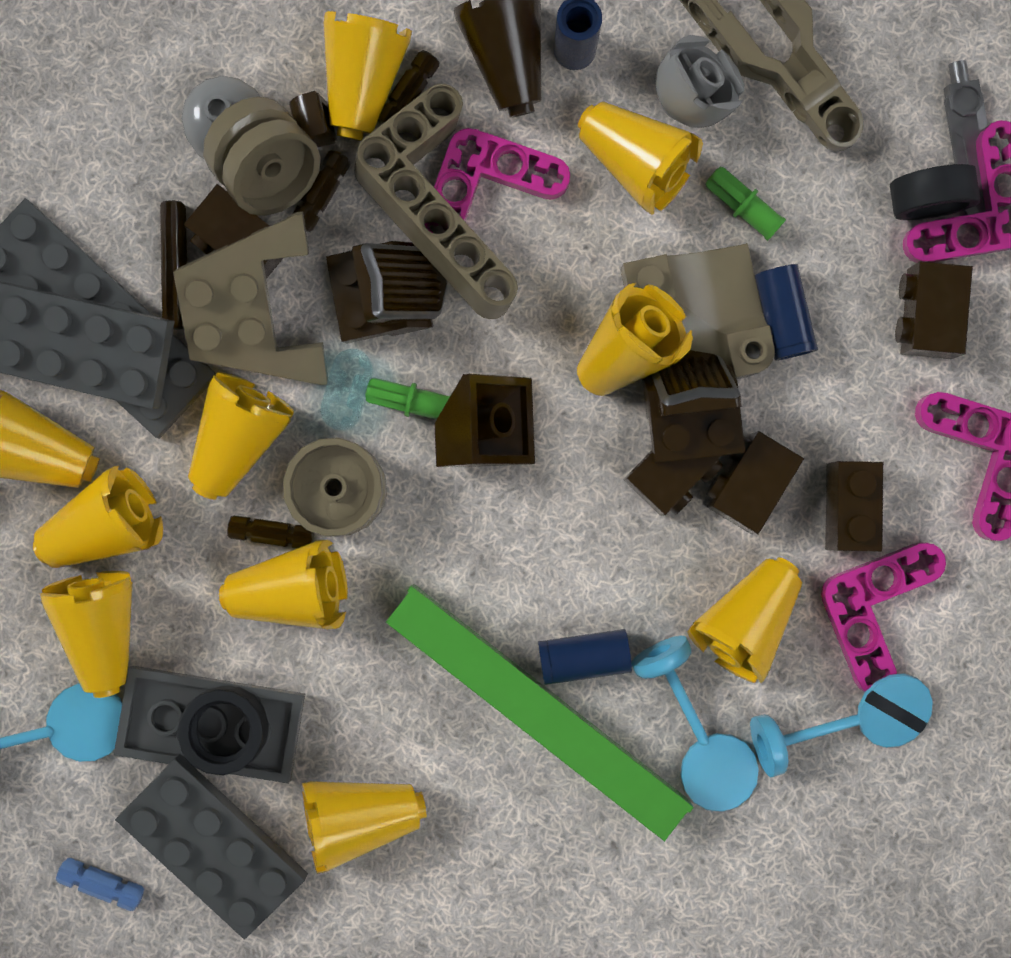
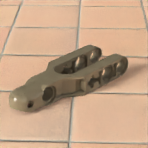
M680 0L718 51L722 49L730 56L739 69L741 76L772 85L789 109L794 111L792 113L799 121L806 123L823 146L832 151H844L852 147L860 138L864 120L861 110L850 98L836 75L814 48L812 8L805 0H760L792 42L790 58L784 64L780 60L765 56L731 11L727 13L717 0ZM831 125L842 127L844 136L840 141L834 140L828 133L827 129Z

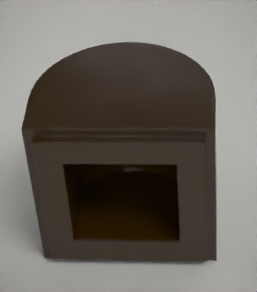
M316 91L296 96L289 102L292 117L297 125L316 143L317 148L336 143L337 138L334 126L329 125L328 103Z

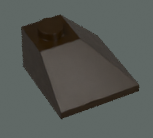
M463 374L434 423L436 467L535 464L532 378Z

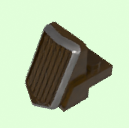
M413 242L364 243L353 246L351 251L326 256L341 342L348 344L384 335L396 336L434 327L432 319L437 318L442 312L448 281Z
M690 350L679 362L642 379L654 463L745 453L740 409L742 404L738 381L731 369V365H726L720 356Z

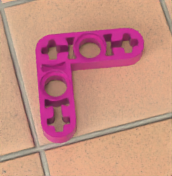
M999 120L991 123L979 134L976 140V152L986 212L923 222L914 226L906 233L903 239V250L910 261L915 263L919 261L934 263L1011 250V233H1003L1002 226L1009 223L1008 209L1001 213L998 211V207L1011 205V197L1000 196L994 188V181L998 175L1008 174L1011 176V164H1004L992 169L991 164H995L1000 160V154L997 146L989 145V140L998 132L1000 139H1008L1009 142L1001 151L1002 161L1005 162L1011 159V122ZM963 224H970L978 230L979 241L973 248L963 247L957 240L958 228ZM942 228H947L946 243L937 244L929 248L928 255H924L922 248L914 247V241L921 237V232H924L926 239H934L945 235ZM946 244L950 252H945Z
M466 128L459 130L453 135L434 188L456 212H460L459 216L466 221L481 177L543 199L553 200L561 197L568 189L570 171L566 163L555 156L477 129ZM469 140L476 142V150L480 152L479 155L472 154L467 164V171L474 172L472 177L462 170L449 169L451 164H454L457 168L460 167L462 150L458 146H466ZM509 153L515 154L522 161L521 170L511 176L501 173L497 166L500 157ZM529 160L536 161L534 171L547 174L550 168L558 170L557 178L563 180L562 183H553L551 188L544 187V179L534 174L531 175V183L523 181L528 174ZM451 180L463 182L467 187L466 196L457 202L447 200L442 194L443 187L447 182ZM430 222L424 225L428 231L433 233L429 230L430 226H438L439 224Z
M936 392L924 396L915 407L916 421L921 428L931 433L992 451L974 510L972 524L975 532L985 540L1003 541L1010 538V505H1001L998 518L1004 521L1003 528H995L993 533L991 532L992 525L986 522L987 515L996 514L1000 502H991L992 495L998 499H1011V492L1001 490L997 483L999 471L1003 468L1011 469V460L1003 459L1004 454L1011 455V413L944 392ZM938 402H941V410L950 414L960 413L957 421L943 418L934 423L933 414L927 412L928 406L937 405ZM974 413L982 414L989 423L988 432L982 438L973 436L968 429V420ZM955 424H956V431L952 429Z
M916 543L833 575L822 586L821 598L853 680L864 693L873 685V683L865 681V677L871 674V670L866 660L861 659L857 662L856 656L868 655L877 649L879 654L871 655L870 658L875 668L885 670V675L881 676L880 679L888 675L897 674L871 606L933 582L941 577L945 571L946 559L942 550L934 544ZM920 551L923 555H931L933 557V562L928 564V573L921 569H914L904 573V570L897 562V559L901 558L902 565L915 563L919 560L918 552ZM879 566H887L891 569L894 576L893 584L884 591L876 589L871 579L872 573ZM905 574L910 579V581L907 583L905 579ZM841 583L843 587L852 588L853 594L847 597L851 610L857 611L861 608L862 615L848 616L840 621L839 615H846L848 613L842 602L833 601L832 595L838 592L837 584ZM855 623H864L870 632L869 640L862 647H854L848 641V630Z

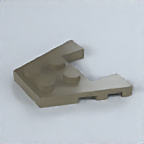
M296 212L269 227L266 226L246 238L215 250L177 268L173 272L190 360L318 385L328 384L323 342L285 347L277 346L263 260L309 254L303 212Z

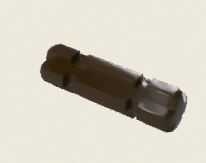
M425 50L418 52L410 64L413 68L406 70L388 97L390 102L384 104L378 119L381 125L422 93L428 84L426 79L432 78L439 67L440 62L435 56Z
M328 151L321 163L324 168L322 171L319 170L311 189L301 198V201L304 203L301 207L297 205L293 214L303 212L306 232L314 230L320 219L317 216L319 211H325L340 184V181H338L339 176L344 177L351 165V161L338 151Z
M235 515L231 516L228 522L227 536L230 539L247 541V538H251V542L283 547L292 544V548L296 549L314 541V532L306 530L302 525L291 527L290 523L263 519L250 521V517Z

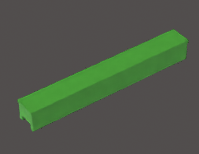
M415 584L410 586L407 590L409 593L387 619L386 623L665 842L686 813H690L694 808L689 799Z

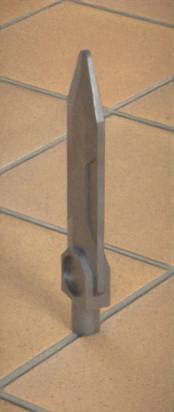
M960 60L948 65L951 84L947 85L943 90L954 163L974 165L976 168L980 203L964 210L966 215L986 212L976 152V140L979 134L988 126L979 79L970 81L966 60ZM991 164L992 169H995V164ZM996 177L994 181L995 191L1000 195L998 180Z

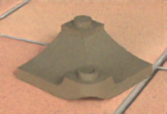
M748 243L688 254L669 256L664 254L623 263L620 271L624 288L632 283H636L634 287L644 288L647 284L656 286L669 294L683 309L686 318L682 323L686 334L692 330L693 340L690 350L720 356L726 365H731L736 379L753 376L770 366L774 358L775 349L770 325L766 323L763 315ZM748 344H754L759 348L760 355L757 359H751L747 356L745 348Z

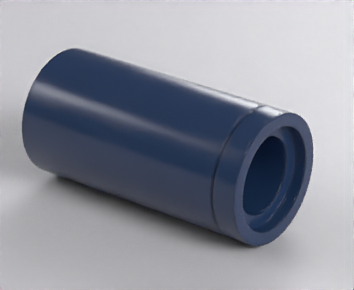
M565 0L558 9L554 55L558 63L566 69H584L595 58L602 24V12L594 0Z
M798 264L780 266L756 274L755 280L766 323L770 325L775 349L774 360L789 359L817 351V342Z
M625 629L538 641L544 685L632 673L631 654Z

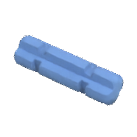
M67 858L63 861L57 872L56 881L59 884L69 888L76 885L78 886V891L110 904L112 900H115L118 907L128 911H134L143 897L144 888L141 885L131 881L124 884L122 883L123 878L92 866L88 869L83 868L84 863L72 858Z

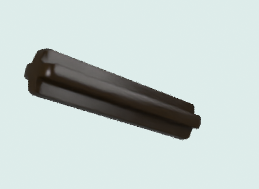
M168 200L160 204L162 318L175 321L173 330H181L184 327L173 272L187 264L186 226L184 225L186 222V206L181 201Z

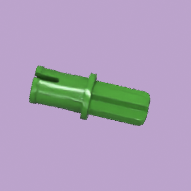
M720 166L708 178L705 184L706 188L735 212L732 216L736 218L739 215L762 234L767 241L786 221L784 217H781L756 195L759 192L757 189L752 192L724 167Z
M371 378L366 389V401L368 403L404 411V416L409 417L410 413L437 419L450 397L419 389L416 383H412L410 387L378 378Z

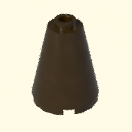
M471 0L455 7L454 15L456 22L498 110H508L510 118L535 112L533 104L541 101V0H484L479 3V7L474 9L472 8Z

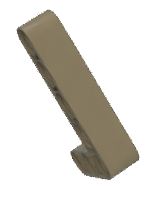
M436 84L428 88L360 142L354 166L355 178L478 315L486 319H498L507 312L516 297L518 290L517 280L414 166V164L452 135L462 110L463 101L458 90L447 84ZM432 109H444L446 112H448L449 115H437L432 111ZM410 133L417 138V141H405L399 134ZM377 158L383 161L385 166L375 168L367 164L365 160ZM399 190L409 191L415 199L412 201L401 200L395 192ZM430 222L437 223L443 227L445 232L442 234L431 233L424 224ZM466 255L472 259L474 266L463 267L457 263L454 256ZM486 287L497 288L503 294L504 299L499 301L492 300L487 296L484 289Z

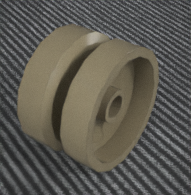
M258 96L240 100L226 108L216 118L204 139L203 157L209 170L226 187L227 192L237 205L249 214L267 216L286 210L296 204L311 189L319 173L321 157L316 143L297 125L287 110L274 99Z
M341 438L318 439L302 447L289 462L283 478L284 501L292 518L308 531L325 537L353 535L369 527L381 513L387 497L386 476L379 461L364 447ZM330 480L341 482L342 491L339 495L331 496L333 491L327 487Z

